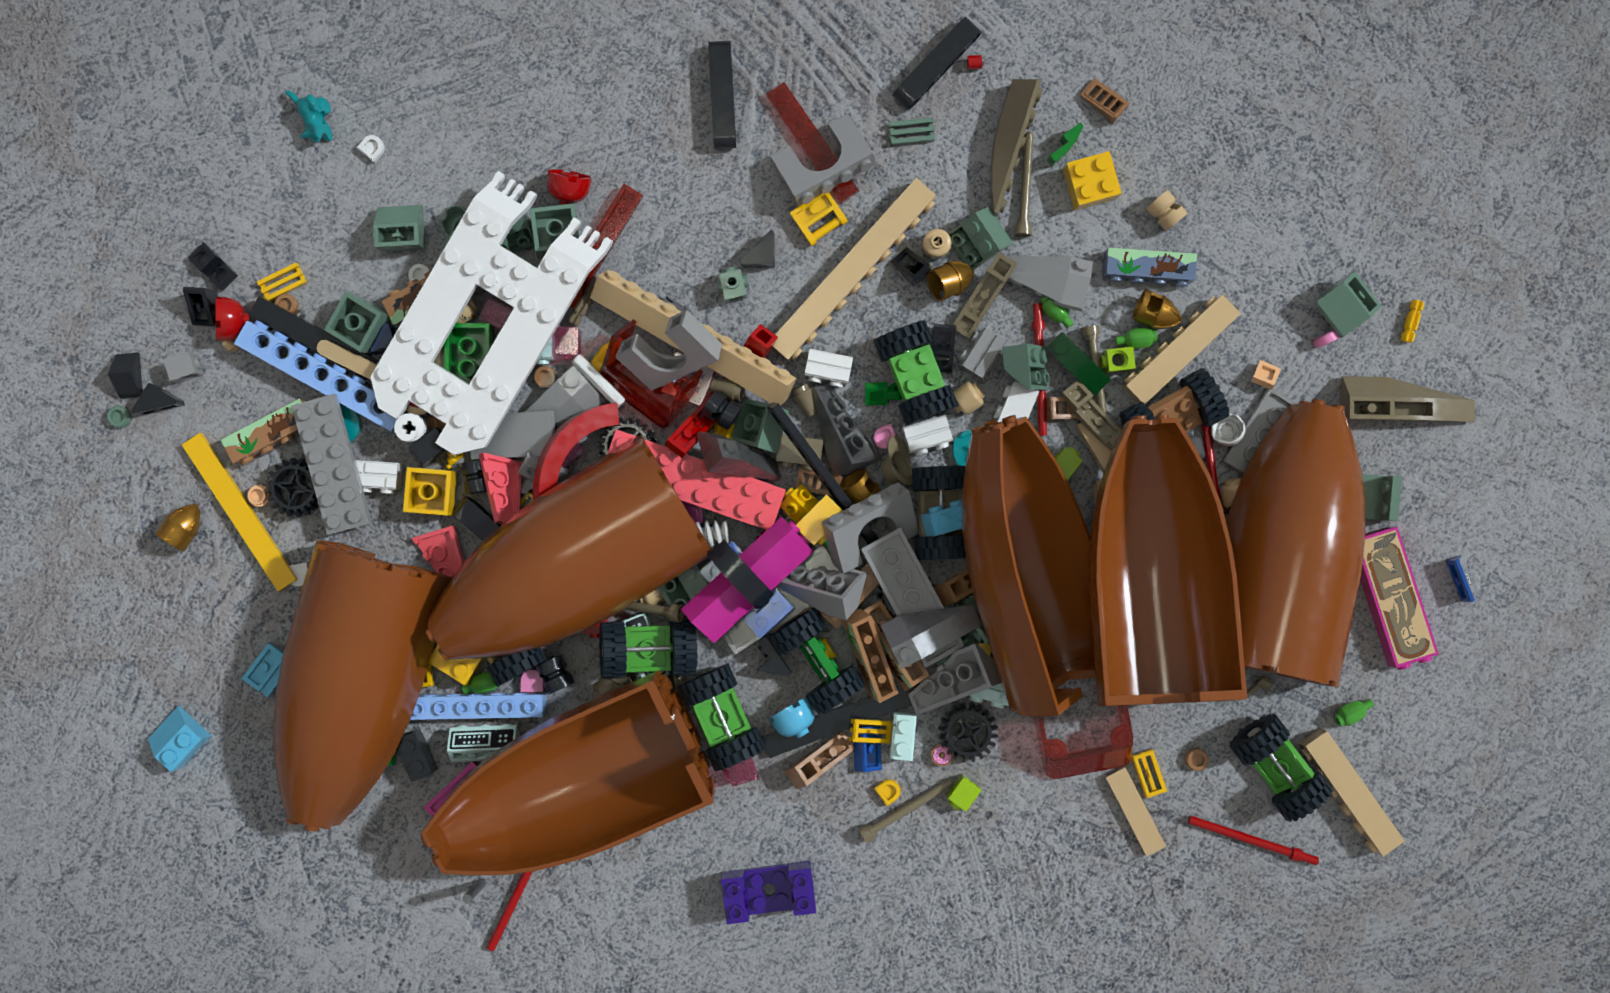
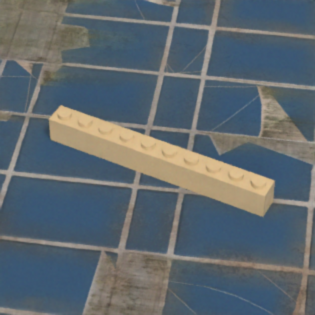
M916 177L775 334L778 339L772 348L787 362L791 359L795 361L802 354L803 350L801 348L806 342L810 344L817 337L816 331L820 326L825 328L833 319L830 315L835 310L840 311L846 305L847 301L845 299L850 293L855 295L862 287L860 282L865 277L869 279L877 270L874 266L880 260L884 262L892 252L889 250L894 244L899 246L906 238L904 233L909 228L913 230L921 221L919 216L924 211L928 213L936 204L934 202L936 194Z
M607 270L597 276L590 299L683 352L665 334L670 317L681 311L676 309L674 305L660 300L655 294L641 289L636 283L622 278L615 271ZM702 324L722 344L718 361L707 365V367L769 403L775 402L781 406L788 399L796 381L794 376L790 375L787 370L780 369L771 364L768 359L761 358L752 353L749 348L742 347L733 342L730 337L723 336L714 331L711 326Z

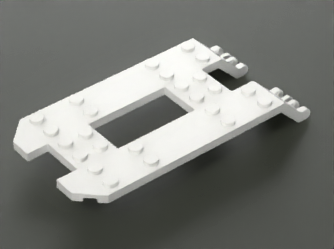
M500 171L473 198L371 375L379 409L398 419L404 414L410 402L446 423L435 443L454 455L488 446L586 277L607 254L613 244V240L606 237L598 250L592 248L600 237V232L596 230L585 243L592 231L590 226H586L578 239L573 235L581 225V221L574 217L566 230L550 245L538 268L502 247L501 245L510 229L532 207L537 194L529 191L521 204L518 203L517 200L523 193L524 186L518 184L515 188L516 181L513 179L509 180L506 188L500 192L497 189L505 180V174ZM477 286H480L513 306L514 309L472 381L468 384L434 363V360Z

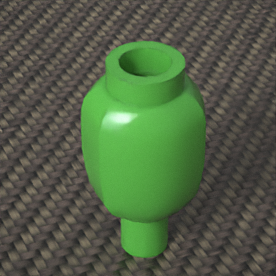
M1047 296L1040 299L1042 310L1053 322H1062L1067 329L1074 324L1068 317V308L1054 304V300Z
M1149 327L1130 329L1124 336L1115 337L1116 345L1125 344L1133 348L1149 347L1154 342H1157L1156 329H1150Z
M487 671L474 676L469 684L462 686V691L464 694L470 692L485 694L497 690L498 687Z
M1367 699L1364 702H1349L1340 707L1336 714L1333 715L1334 721L1339 727L1343 725L1351 726L1366 716L1367 710L1374 707V703L1371 699Z

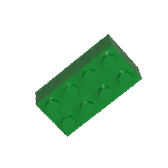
M456 323L444 343V369L470 384L494 343L495 327L490 323Z

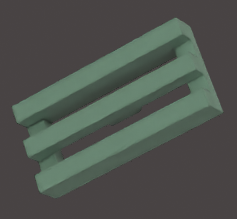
M933 117L889 122L891 146L935 141ZM919 125H928V126H929V127H921V128H911V129L894 130V128H900V127H910V126H919ZM929 132L928 136L895 139L897 135Z

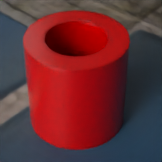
M968 55L967 69H982V55Z

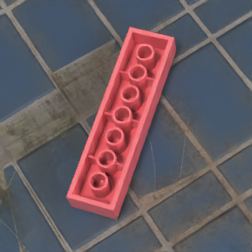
M616 429L607 455L637 436ZM645 440L680 500L768 530L774 524L786 489L752 477L707 472L704 460L687 454L681 458L668 447Z

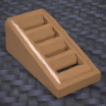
M1095 78L1080 94L1081 98L1112 124L1130 104ZM1096 87L1098 91L1091 97L1089 94ZM1103 93L1105 96L1098 102L1096 99ZM1109 98V99L1111 100V102H1110V104L1106 107V106H1104L1103 104H1104V103L1107 101V99ZM1116 104L1119 107L1114 112L1110 109Z
M1064 397L1046 398L1047 421L1078 420L1077 416L1072 414V410ZM1062 403H1065V414H1063Z
M799 467L795 489L801 484L804 485L806 474H810L808 484L804 487L810 493L822 496L827 494L833 498L826 488L821 490L823 484L819 478L817 479L816 488H812L816 476L813 470H805ZM831 474L839 485L845 479L842 476L836 477V475Z

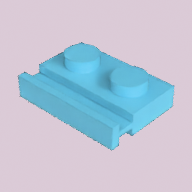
M268 643L241 679L258 692L263 693L266 698L270 697L277 688L283 651L273 643Z

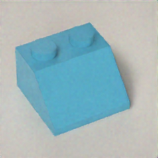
M177 706L148 738V742L154 757L170 772L181 769L212 735L185 710Z

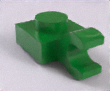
M887 382L865 383V406L887 405L888 399L902 400L896 383L891 384L889 387Z

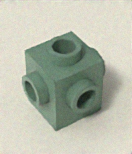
M736 267L724 269L723 273L719 274L720 280L716 281L719 294L724 293L726 303L746 299L745 288L749 287L747 275H742L741 269L736 270ZM731 282L736 283L734 286L729 285Z

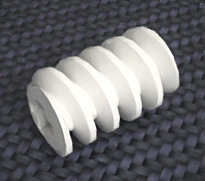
M410 413L401 415L396 420L394 430L397 437L401 440L415 442L428 433L429 426L423 416ZM409 425L416 426L415 431L409 429Z
M726 520L722 521L720 527L717 521L713 522L712 527H710L708 521H705L703 528H701L699 522H696L711 549L715 548L716 542L720 544L723 540L729 544Z

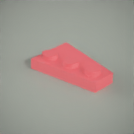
M483 452L479 454V459L494 523L503 524L520 510L522 475L518 474V470L522 462Z
M455 525L411 538L415 545H418L423 552L422 555L425 560L429 561L437 573L453 577L465 561Z

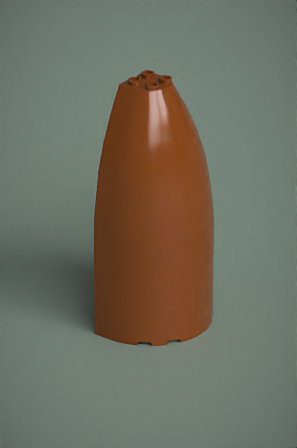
M1312 399L1311 402L1299 401V404L1289 405L1271 427L1255 451L1241 478L1226 525L1232 545L1237 575L1245 667L1338 688L1362 572L1365 545L1366 499L1362 468L1355 441L1344 412L1345 407L1341 405L1327 406L1325 405L1326 401Z
M1011 415L1003 418L1002 422L992 419L984 422L982 426L971 429L972 435L965 465L962 490V532L967 567L974 598L1010 710L1012 712L1018 711V714L1022 716H1059L1083 697L1081 688H1057L1071 679L1095 678L1089 597V550L1091 536L1072 489L1049 448L1026 416L1016 418V415Z
M1169 415L1155 416V420H1147L1146 416H1134L1132 420L1126 421L1109 457L1095 502L1089 550V597L1097 706L1247 699L1237 575L1222 504L1211 476L1195 445L1177 418H1169Z
M639 435L541 494L484 539L464 561L444 589L429 615L426 634L432 642H437L440 647L438 649L439 653L445 661L448 659L462 660L497 657L544 647L582 632L614 616L707 559V554L712 549L668 481L645 440Z
M316 540L283 652L273 717L274 762L286 814L285 822L305 825L304 829L317 832L319 828L330 829L331 826L341 825L379 780L396 752L422 689L435 643L426 634L429 615L453 577L414 565L395 564L376 559L375 553L343 543Z
M661 671L653 672L541 723L488 756L451 792L421 832L423 845L430 847L434 852L431 856L433 864L439 867L442 874L509 875L538 871L605 851L714 802L715 788L712 776L708 777L710 775L708 769L710 764L705 751H700L701 738L678 691L672 692L671 689L673 687L669 678L666 675H662Z

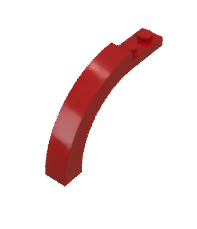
M760 324L749 335L743 347L749 348L752 353L761 358H766L778 337ZM712 391L664 444L681 458L698 442L697 433L699 431L709 432L717 423L716 419L711 421L701 415L704 406L713 394Z
M617 403L597 405L581 411L568 419L554 432L541 452L536 465L533 481V500L557 485L559 472L566 456L583 437L600 428L619 425Z

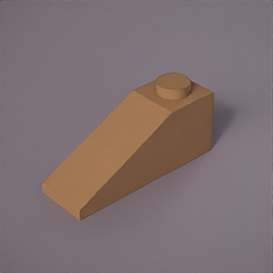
M968 568L934 587L943 607L954 604L973 592Z
M841 731L784 770V772L796 789L806 787L855 750V747L849 741L845 732Z

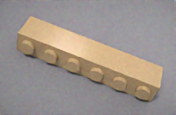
M1223 294L1217 298L1212 296L1204 304L1206 308L1201 313L1199 311L1195 312L1188 319L1190 323L1185 328L1181 326L1172 334L1174 339L1169 343L1166 341L1156 349L1158 352L1153 358L1149 356L1140 364L1142 369L1138 373L1133 371L1124 379L1126 384L1122 388L1136 403L1141 401L1146 404L1241 314Z
M1319 728L1298 743L1302 748L1300 752L1308 762L1311 761L1315 766L1314 769H1318L1333 789L1331 796L1334 799L1337 797L1341 803L1339 808L1347 817H1351L1354 822L1352 823L1353 828L1359 835L1363 834L1367 840L1365 845L1373 854L1376 852L1384 857L1405 842L1328 731Z

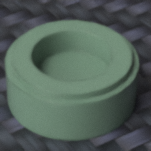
M113 406L107 412L108 423L116 428L127 427L132 420L130 410L124 406Z

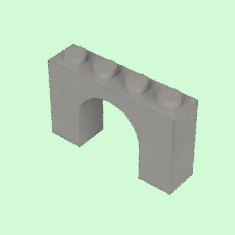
M848 113L829 123L831 135L841 150L839 160L832 167L823 171L809 170L800 163L790 146L770 156L774 168L798 207L810 203L815 197L830 192L833 187L842 182H848L853 176L866 172L875 165L872 150Z
M686 309L670 317L665 334L684 354L679 356L661 354L648 345L638 334L621 341L616 354V358L652 391L658 387H664L667 383L676 379L679 380L691 372H697L702 367L717 362L720 357L722 344Z
M899 482L822 521L832 562L843 574L863 564L858 547V537L863 527L872 519L885 516L889 533L901 527L907 540L919 534L910 492Z

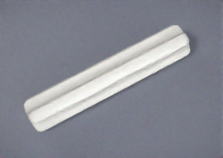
M581 354L573 359L572 364L610 403H617V407L624 403L625 398Z

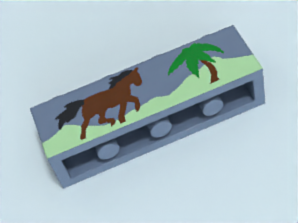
M1107 248L1104 251L1103 278H1109L1110 282H1122V279H1129L1131 283L1135 284L1153 281L1154 285H1166V282L1175 283V286L1187 287L1188 284L1196 280L1197 254Z

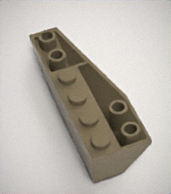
M1012 79L998 121L990 166L991 210L996 217L999 212L1003 213L1007 202L1004 199L1006 191L1010 192L1013 179L1010 177L1012 171H1016L1020 158L1017 156L1019 150H1023L1026 141L1024 134L1034 120L1036 110H1033V108H1036L1043 89L1039 88L1041 81L1037 79Z
M1341 376V406L1345 407L1344 412L1347 421L1475 422V400L1389 377Z

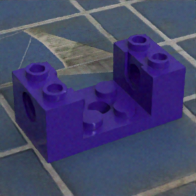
M811 860L724 871L722 873L721 884L726 924L749 922L750 915L793 910L794 916L816 913ZM768 883L773 884L776 888V891L771 895L763 891L764 885Z

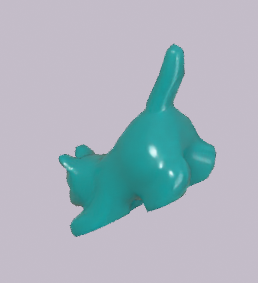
M286 90L285 94L294 102L298 113L305 123V131L300 137L315 143L320 142L322 137L326 141H331L332 131L324 120V116L331 112V106L328 101L323 97L315 98L311 94L299 98L294 92Z

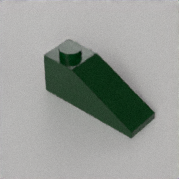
M1061 332L1046 347L1093 394L1097 395L1112 380L1065 333Z

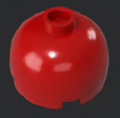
M549 169L547 189L553 198L560 200V205L573 204V202H580L586 198L590 190L592 178L589 175L575 171L569 173L563 172L561 169Z
M216 297V341L235 340L246 321H249V313H244L241 303L233 298Z

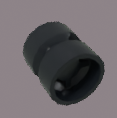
M715 390L704 406L701 415L711 421L716 419L717 425L728 431L743 406L734 400L728 401L726 395Z
M480 460L461 463L462 474L467 478L464 482L465 493L487 492Z
M562 654L535 666L540 678H545L543 685L548 695L575 682L570 671L565 670L567 664Z

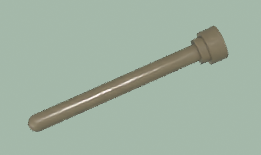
M1031 131L1025 133L1020 221L1015 225L1014 235L1017 237L1032 236L1033 226L1028 221L1034 138Z
M1099 325L1081 328L1082 336L1085 337V341H1088L1090 359L1101 368L1097 346L1098 334H1100ZM1103 388L1096 395L1097 405L1107 414Z
M635 602L625 608L627 610L664 615L670 621L679 623L685 616L681 610L684 605L675 603L665 607Z
M947 779L875 824L867 826L864 824L859 827L858 830L867 844L875 840L874 837L877 836V832L954 786V781Z

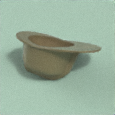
M892 436L887 443L888 455L881 462L880 466L886 484L890 486L899 482L911 485L912 466L907 445L902 438Z

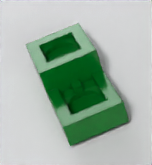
M1081 122L1062 135L1059 141L1063 146L1052 153L1047 159L1051 167L1057 164L1071 149L1083 128Z

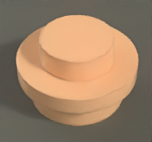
M255 485L249 489L248 500L253 506L262 507L268 504L267 498L271 494L265 492L266 486Z

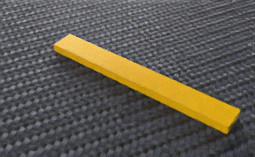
M198 433L183 443L184 450L276 590L281 592L298 580L289 567V563L204 434Z

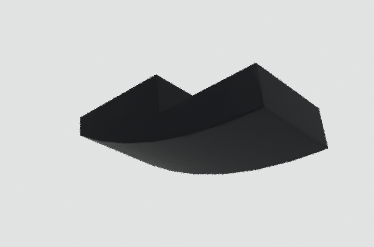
M204 242L188 257L222 291L238 276Z
M934 323L931 349L940 372L952 373L956 325Z

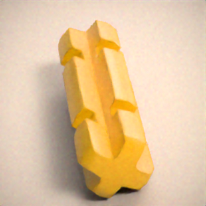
M1411 301L1409 307L1411 311L1407 313L1403 327L1405 331L1401 334V341L1406 343L1414 341L1416 335L1414 332L1417 331L1421 318L1420 311H1423L1424 308L1423 301Z

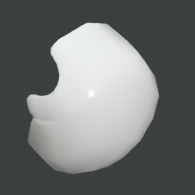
M1229 413L1227 418L1211 426L1213 439L1218 444L1228 447L1238 444L1243 439L1246 431L1245 423L1238 415Z

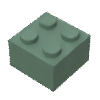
M575 204L530 208L537 259H542L545 256L550 245L566 230L574 217L577 218ZM579 229L573 235L577 239L579 238Z
M345 291L324 330L359 352L372 354L370 350L383 325L389 323L390 318L386 311L358 294Z
M742 398L740 405L743 408L734 422L730 439L751 448L777 454L783 430L767 410V406L770 404ZM783 409L785 413L788 415L789 410Z

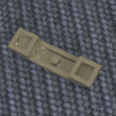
M998 252L953 325H956L957 332L969 339L971 338L1018 263Z
M1077 380L1062 392V395L1082 424L1104 446L1112 451L1122 430L1092 399L1094 395L1080 380Z

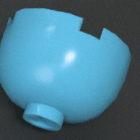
M805 697L799 700L797 704L790 705L778 712L769 721L780 735L784 737L796 735L797 738H800L809 733L808 727L813 723L815 713L813 706Z

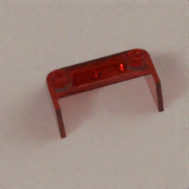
M633 319L611 336L600 374L625 398V402L658 427L667 428L694 395L703 371L699 369L689 378L682 377L676 380L675 383L669 382L664 387H658L651 391L616 358L621 341L633 335L637 323Z
M1117 706L1120 726L1115 727L1110 733L1111 745L1070 753L1067 752L1066 744L1058 738L1047 739L1043 718L1041 716L1034 717L1045 774L1052 779H1061L1128 765L1132 759L1133 731L1128 706Z

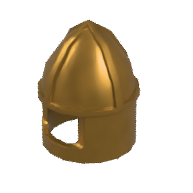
M959 261L946 262L944 265L928 271V288L932 296L938 301L947 300L951 295L959 296L968 288L974 276V270L968 264ZM944 291L943 297L940 296L939 292Z
M1147 289L1142 292L1132 316V320L1147 325L1151 329L1171 328L1182 321L1180 313L1172 301L1166 298L1165 295H1159Z
M864 468L851 473L840 484V487L853 504H857L881 491L879 484L871 480L868 471Z
M190 504L173 510L169 515L165 516V520L157 529L155 535L171 546L185 551L194 537H197V532L200 528L201 513L198 505Z

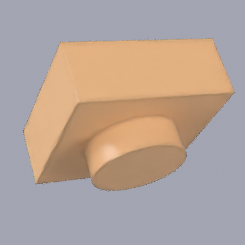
M1260 360L1251 382L1272 390L1281 368Z

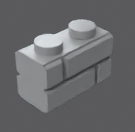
M985 327L981 332L976 331L971 339V342L974 343L971 349H965L959 358L962 362L959 367L981 381L1007 342Z

